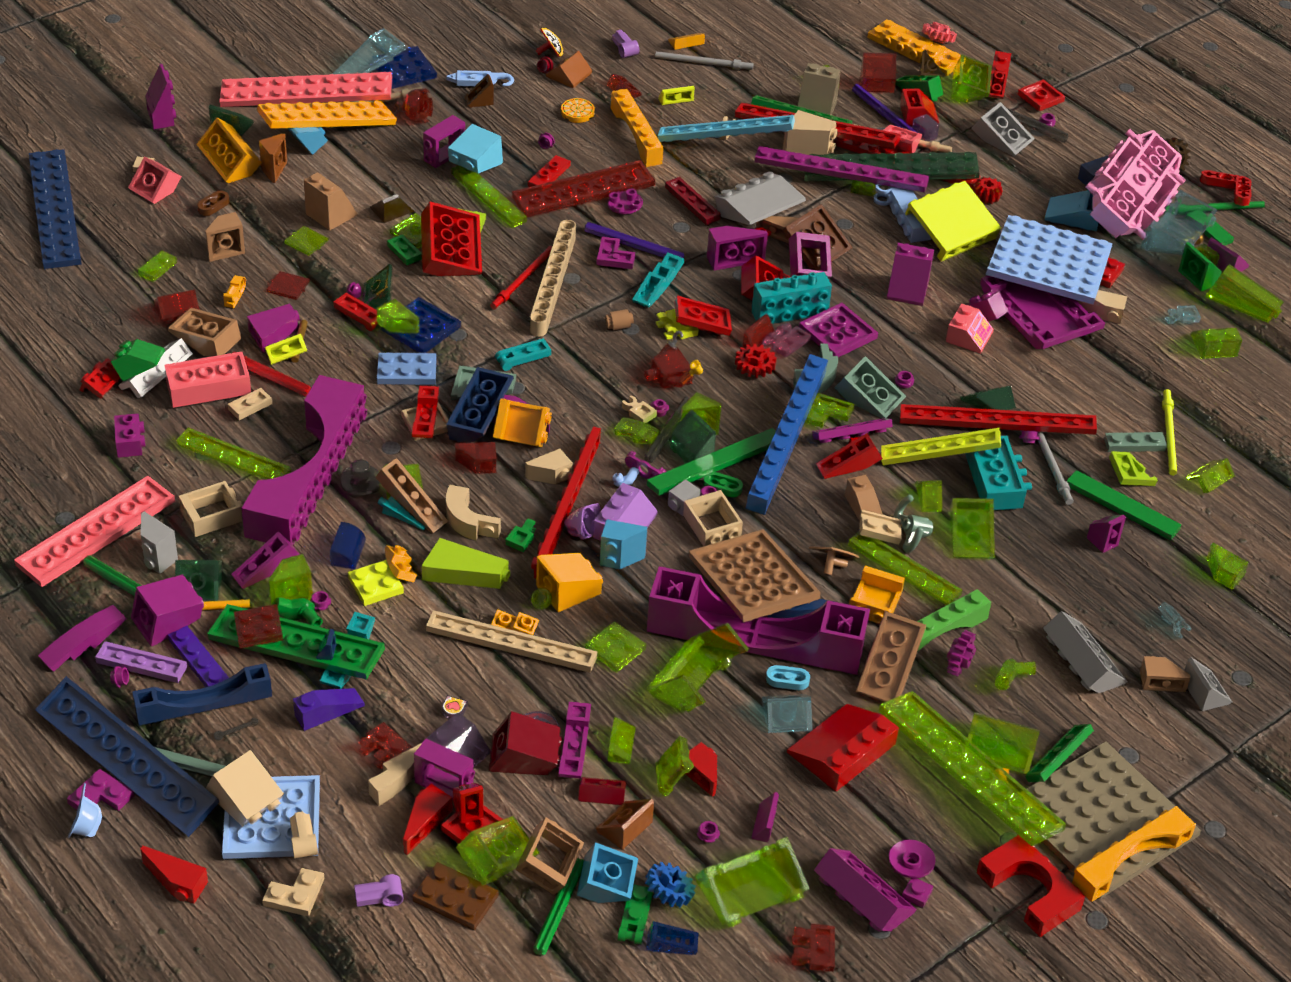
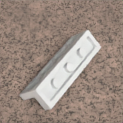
M182 338L173 341L164 347L165 352L156 367L125 380L118 386L121 390L130 387L136 397L140 398L166 377L165 364L183 362L192 355V352Z

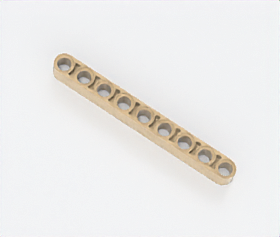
M563 220L559 225L531 312L530 333L536 337L544 336L547 333L568 266L576 235V224L572 220Z

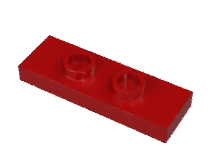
M555 155L528 181V187L544 192L571 166V161Z

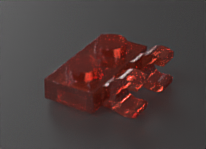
M384 722L367 732L366 737L359 741V744L362 746L359 752L364 756L369 755L376 748L379 749L374 754V757L377 759L374 765L379 769L383 768V763L413 748Z
M811 924L810 929L794 927L792 944L801 946L809 943V949L795 947L794 955H792V965L802 966L809 963L810 970L833 972L835 968V926Z

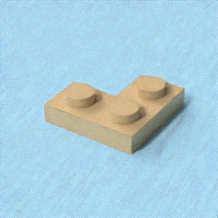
M301 868L294 887L271 881L263 898V906L309 917L325 879L324 873Z

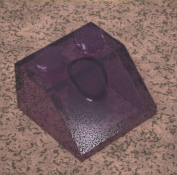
M456 713L426 738L473 759V768L491 753L476 726L460 713Z

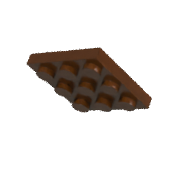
M822 204L782 230L788 239L795 232L830 236L831 262L853 248ZM801 247L802 259L810 270H821L820 249Z

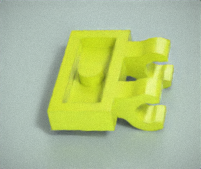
M675 309L665 311V313H657L656 316L660 321H656V325L659 328H666L668 331L664 333L666 339H672L677 331L683 333V338H681L680 334L677 335L680 339L698 336L699 330L697 327L684 326L676 322Z

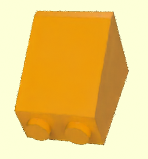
M581 553L537 556L536 586L557 612H561L601 594L602 576L598 572L596 573L589 560L585 559Z

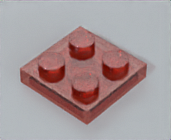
M277 604L234 612L240 648L283 640Z

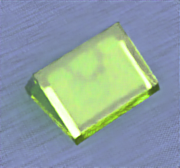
M696 392L682 406L680 439L719 435L721 403Z

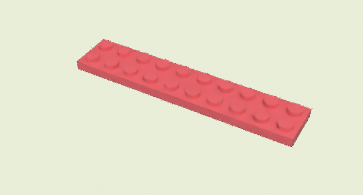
M392 72L222 79L219 102L220 107L255 106L266 103L297 104L298 102L324 103L330 101L391 100Z

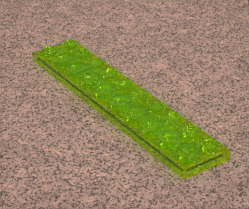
M911 691L880 704V713L897 725L906 736L1028 844L1034 846L1065 830L1066 823L915 692Z

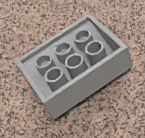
M773 172L764 173L762 177L752 178L748 183L738 184L735 188L723 190L721 194L715 196L717 211L721 213V217L748 225L806 201L805 197L782 176L773 174Z

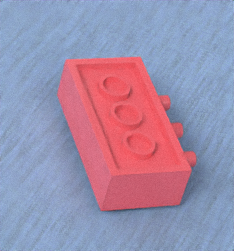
M243 352L164 365L166 382L173 408L244 396L251 393L250 376Z

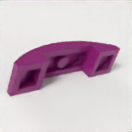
M569 702L563 751L559 767L560 777L579 779L582 777L591 704Z

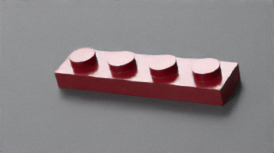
M681 177L665 182V188L705 225L720 220L721 213Z

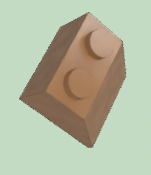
M236 212L217 216L207 228L206 241L209 262L245 254L243 225Z

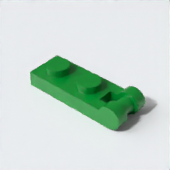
M633 884L631 899L626 901L617 941L625 942V940L634 941V944L642 945L653 892L647 890L649 887Z

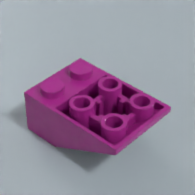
M163 64L159 65L145 95L147 111L154 129L174 126V119H176V111L173 108L175 100L173 94H171L173 84L169 78L168 70L164 69Z

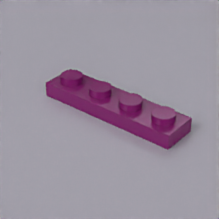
M882 418L812 431L813 439L820 440V443L831 442V438L838 437L839 440L848 439L851 434L863 436L868 431L875 430V433L886 432V428L893 427L892 419Z

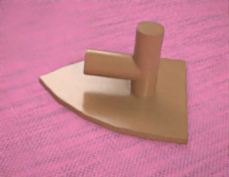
M809 547V549L827 553L824 574L832 575L834 565L842 568L848 566L847 560L837 558L835 555L855 559L860 558L854 553L833 547Z

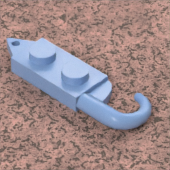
M457 70V73L446 76V80L456 83L457 86L464 87L475 86L487 74L490 75L493 84L497 82V79L509 80V82L502 84L504 87L510 86L514 82V78L508 73H491V71Z

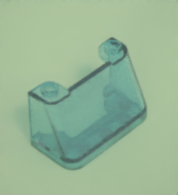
M1180 190L1176 194L1174 204H1170L1164 216L1158 222L1154 220L1150 224L1141 248L1146 251L1183 255L1187 242L1195 246V242L1209 226L1212 227L1217 220L1215 217L1217 209Z

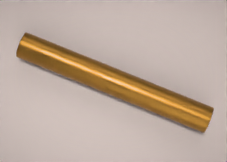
M304 319L300 321L297 335L301 333L303 340L308 324ZM300 354L291 357V361L297 363Z

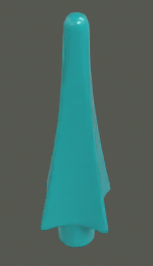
M392 496L389 500L383 497L378 500V504L383 507V514L402 520L421 530L425 529V526L411 516Z

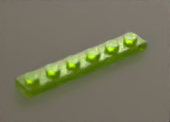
M459 165L451 168V174L511 228L527 222V216L481 175Z
M189 427L177 439L178 446L265 480L291 473V467Z
M860 530L849 539V547L894 574L904 577L907 582L946 605L956 601L962 595V589L882 541L860 535Z

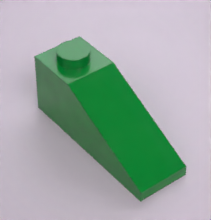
M904 75L893 81L901 89H920L932 102L937 101L938 97L944 95L939 75Z

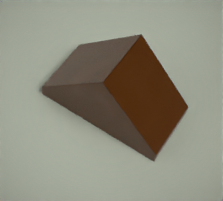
M489 74L464 96L470 108L494 105V85Z

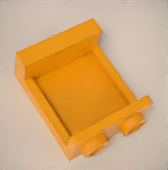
M501 398L493 437L542 447L543 443L546 444L548 438L546 427L547 424H550L552 418L550 408Z
M865 566L862 571L861 581L854 597H851L849 605L870 609L868 620L880 624L885 611L894 613L903 591L905 578Z

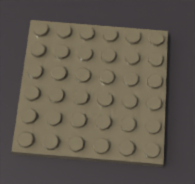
M1107 742L1102 743L1055 771L1045 782H1037L1010 798L1006 805L1073 873L1080 863L1090 861L1096 853L1104 852L1115 841L1120 842L1131 831L1134 830L1136 832L1147 821H1153L1158 818L1164 810L1169 811L1175 807ZM1195 826L1191 839L1175 849H1149L1130 856L1115 870L1109 891L1099 898H1103L1200 835L1201 830Z

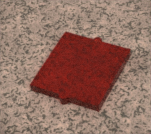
M280 271L271 280L272 283L267 288V292L297 300L301 293L305 292L310 279Z

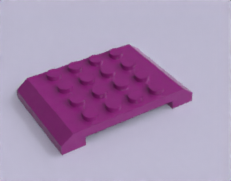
M992 276L981 277L980 284L983 292H1000L1008 309L1004 316L1036 349H1045L1104 329L1105 322L1095 312L1088 313L1075 299Z

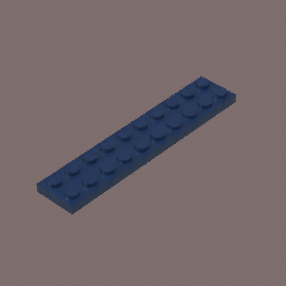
M65 149L29 153L44 269L82 265Z
M67 676L35 709L42 717L188 837L219 804L217 797Z

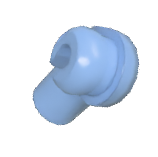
M632 467L626 476H623L621 473L614 474L612 477L614 485L620 487L622 483L632 485L639 474V470Z

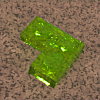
M818 393L805 423L823 428L829 416L848 422L855 404Z

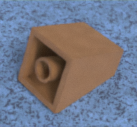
M318 172L304 179L306 215L330 231L357 216V212L347 196L336 184Z

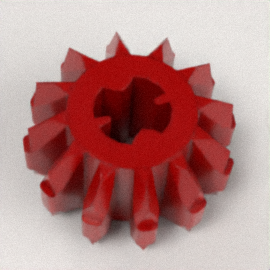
M990 177L977 179L973 185V192L985 204L998 202L1003 192L1001 182Z

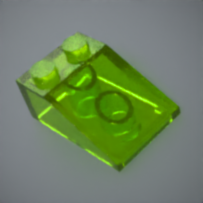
M952 498L950 504V526L953 558L994 559V499Z
M511 816L472 831L456 849L461 854L462 859L469 865L475 877L482 885H486L516 869L530 838L515 817ZM537 848L533 852L534 857L540 854Z

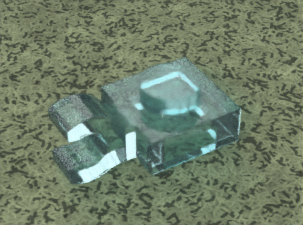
M1195 305L1178 306L1177 310L1168 309L1167 312L1170 317H1165L1167 324H1174L1178 320L1187 324L1199 323L1201 319Z
M1165 602L1158 607L1163 613L1161 615L1163 620L1169 625L1173 623V633L1175 636L1183 638L1180 633L1183 627L1191 631L1190 625L1185 623V620L1174 607Z

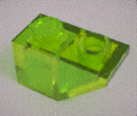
M1215 543L1211 544L1206 558L1214 580L1230 589H1233L1245 576L1249 564L1248 561Z

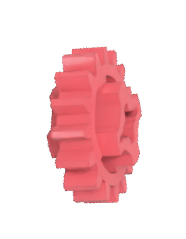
M933 22V24L924 23L921 31L928 35L930 40L942 44L955 42L957 36L955 32L950 31L951 28L937 22Z

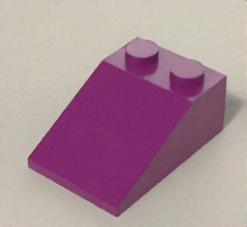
M731 226L711 228L708 234L707 259L714 271L742 266L755 255L765 260L768 233L763 230Z

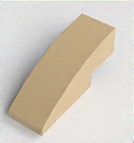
M421 744L383 763V772L368 780L369 795L378 806L393 798L414 778V753Z

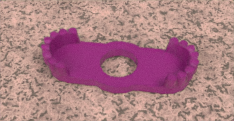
M630 451L625 457V464L629 468H637L639 475L644 478L650 479L667 472L663 467L656 469L646 461L636 458V452ZM640 465L645 466L648 470V473H644L641 470Z

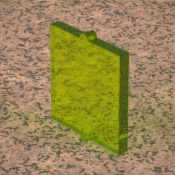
M303 226L297 232H293V235L284 242L310 256L317 249H321V246L327 243L329 238Z

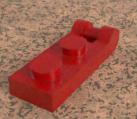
M348 293L333 301L334 308L363 324L368 331H372L376 328L377 324L380 325L385 321V317L381 312Z

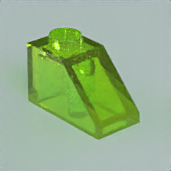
M396 299L377 308V323L387 331L415 334L419 332V317Z

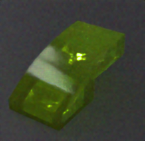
M622 418L613 429L615 435L630 436L634 443L651 444L660 433L659 429L630 418Z

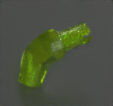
M1013 658L1005 660L995 679L996 688L1007 690L1017 675H1035V661L1016 662Z

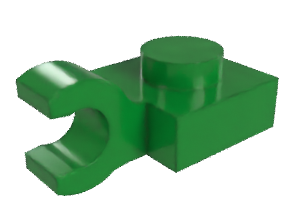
M528 518L522 528L515 526L505 539L506 545L524 552L534 539L536 528L533 526L536 521Z

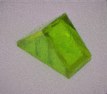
M942 480L916 481L915 485L922 512H942Z

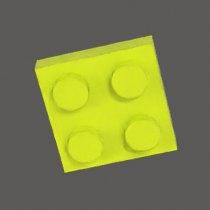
M387 560L348 572V578L364 606L404 593L401 582L393 575Z

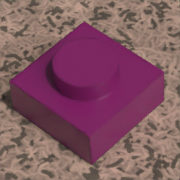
M911 878L903 891L902 897L906 901L923 908L933 891V885L917 878Z

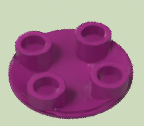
M635 189L609 194L608 207L618 214L634 213L643 205V199L637 194Z

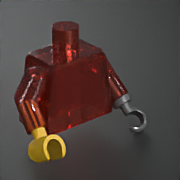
M681 331L675 332L673 340H669L663 349L652 358L651 369L644 371L647 381L656 379L662 388H682L684 385L692 384L694 374L700 375L703 373L701 363L698 360H693L689 364L675 345L678 334L683 338Z

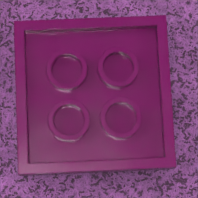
M843 303L799 323V329L819 346L820 344H828L829 351H832L833 356L838 357L878 338V332Z

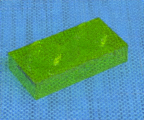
M160 251L138 269L139 276L154 282L177 263V258L165 251Z

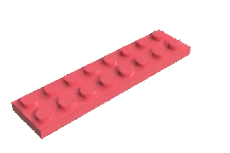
M146 476L14 559L15 566L39 586L43 587L82 562L88 555H93L140 525L142 512L145 511L149 515L154 516L174 503L175 496L151 477Z

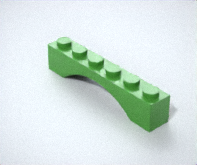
M977 589L917 621L926 624L918 651L930 641L949 630L959 627L972 628L987 620L991 601Z

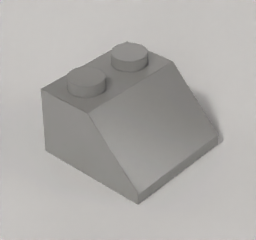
M145 511L142 512L141 546L144 563L149 569H153L160 574L178 560L174 530Z

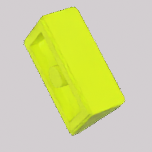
M688 86L662 90L659 95V101L661 105L694 101L695 87Z
M301 333L265 347L271 365L307 352Z

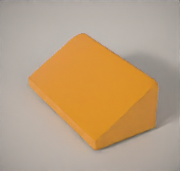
M697 33L668 39L674 50L698 46L705 43V34Z

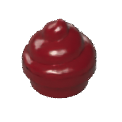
M542 57L538 60L537 69L540 72L547 74L553 69V61L549 57Z

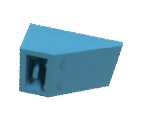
M1089 190L1051 197L1044 219L1052 223H1060L1097 231L1099 223L1090 215L1093 211V195Z

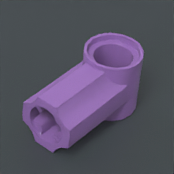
M617 30L612 35V40L617 45L622 58L639 54L638 42L636 40L632 41L625 32Z
M394 874L382 877L379 882L354 885L357 907L378 903L394 907L401 904L404 899L400 877Z

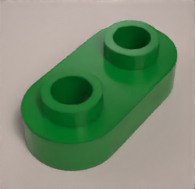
M711 472L704 476V487L712 486L717 491L721 490L728 497H738L742 493L743 483L738 478L717 472Z

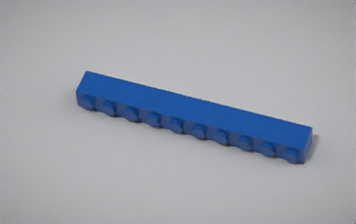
M809 355L749 491L746 509L765 515L824 379L828 364L827 359Z

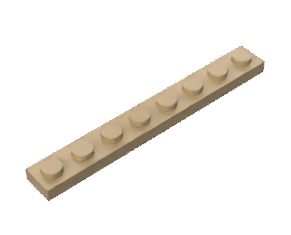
M434 610L426 625L427 632L591 673L597 659V651Z

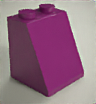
M898 243L887 294L888 300L923 306L929 284L934 249Z
M182 574L136 587L131 619L152 647L167 639L168 634L200 619L204 602L202 597L198 596L192 584Z

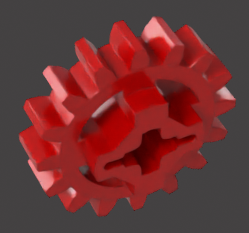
M756 344L752 347L746 345V349L741 347L740 351L736 352L735 365H737V370H741V374L748 373V377L751 375H755V378H758V375L765 377L766 373L772 374V370H775L777 357H775V352H770V348L764 349V345L757 347Z

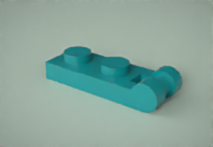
M542 338L500 350L495 354V358L500 363L502 369L508 371L513 366L551 356L552 350L545 339Z

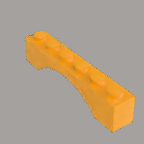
M628 89L611 92V110L616 118H622L629 126L644 165L646 167L661 165L663 161V146Z
M1177 806L1169 811L1164 810L1155 820H1149L1136 832L1133 830L1128 833L1125 839L1120 842L1115 841L1104 852L1096 853L1090 861L1080 863L1074 870L1075 874L1072 884L1079 888L1093 902L1109 891L1115 870L1127 858L1149 849H1175L1191 839L1196 824Z

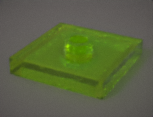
M417 213L411 215L390 228V234L394 237L403 234L416 248L421 247V216Z

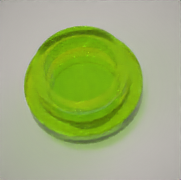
M539 588L532 593L531 602L535 608L543 610L551 604L552 596L547 589Z

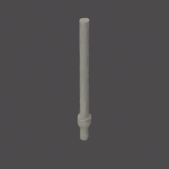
M657 51L655 54V58L733 67L735 70H740V68L753 70L754 63L741 62V60L736 59L731 61Z
M1036 431L1039 437V445L1056 480L1057 490L1063 496L1065 503L1070 505L1073 503L1070 487L1063 479L1043 432Z

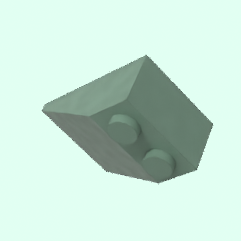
M866 356L834 387L848 402L881 419L887 418L906 397Z

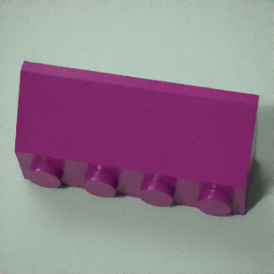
M829 848L814 869L820 876L819 880L829 887L832 886L836 890L835 894L840 899L849 901L853 905L852 909L858 915L868 918L870 926L879 932L892 931L917 910L849 850Z

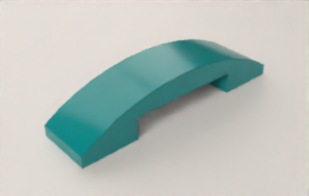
M354 612L346 628L347 634L369 639L375 617ZM325 670L320 683L341 689L351 676Z

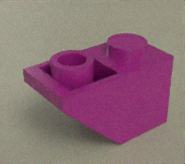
M989 291L980 297L976 295L970 298L969 303L966 304L979 309L988 322L996 320L1008 312L1000 292L991 293Z

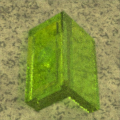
M1228 458L1208 462L1186 476L1187 480L1198 479L1203 493H1209L1235 475Z

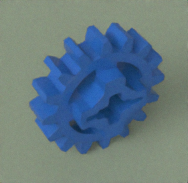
M660 862L658 865L653 864L645 876L647 878L645 884L649 885L647 890L654 892L653 897H659L662 904L669 902L670 907H673L674 904L679 908L683 904L687 906L696 893L694 891L696 885L691 884L692 878L686 877L687 872H682L679 866L673 868L669 862L666 866L663 862Z

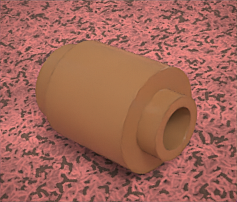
M628 309L613 311L605 315L607 329L631 328V324L634 323L632 312L629 313Z

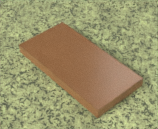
M885 611L856 693L898 707L924 635L926 624Z

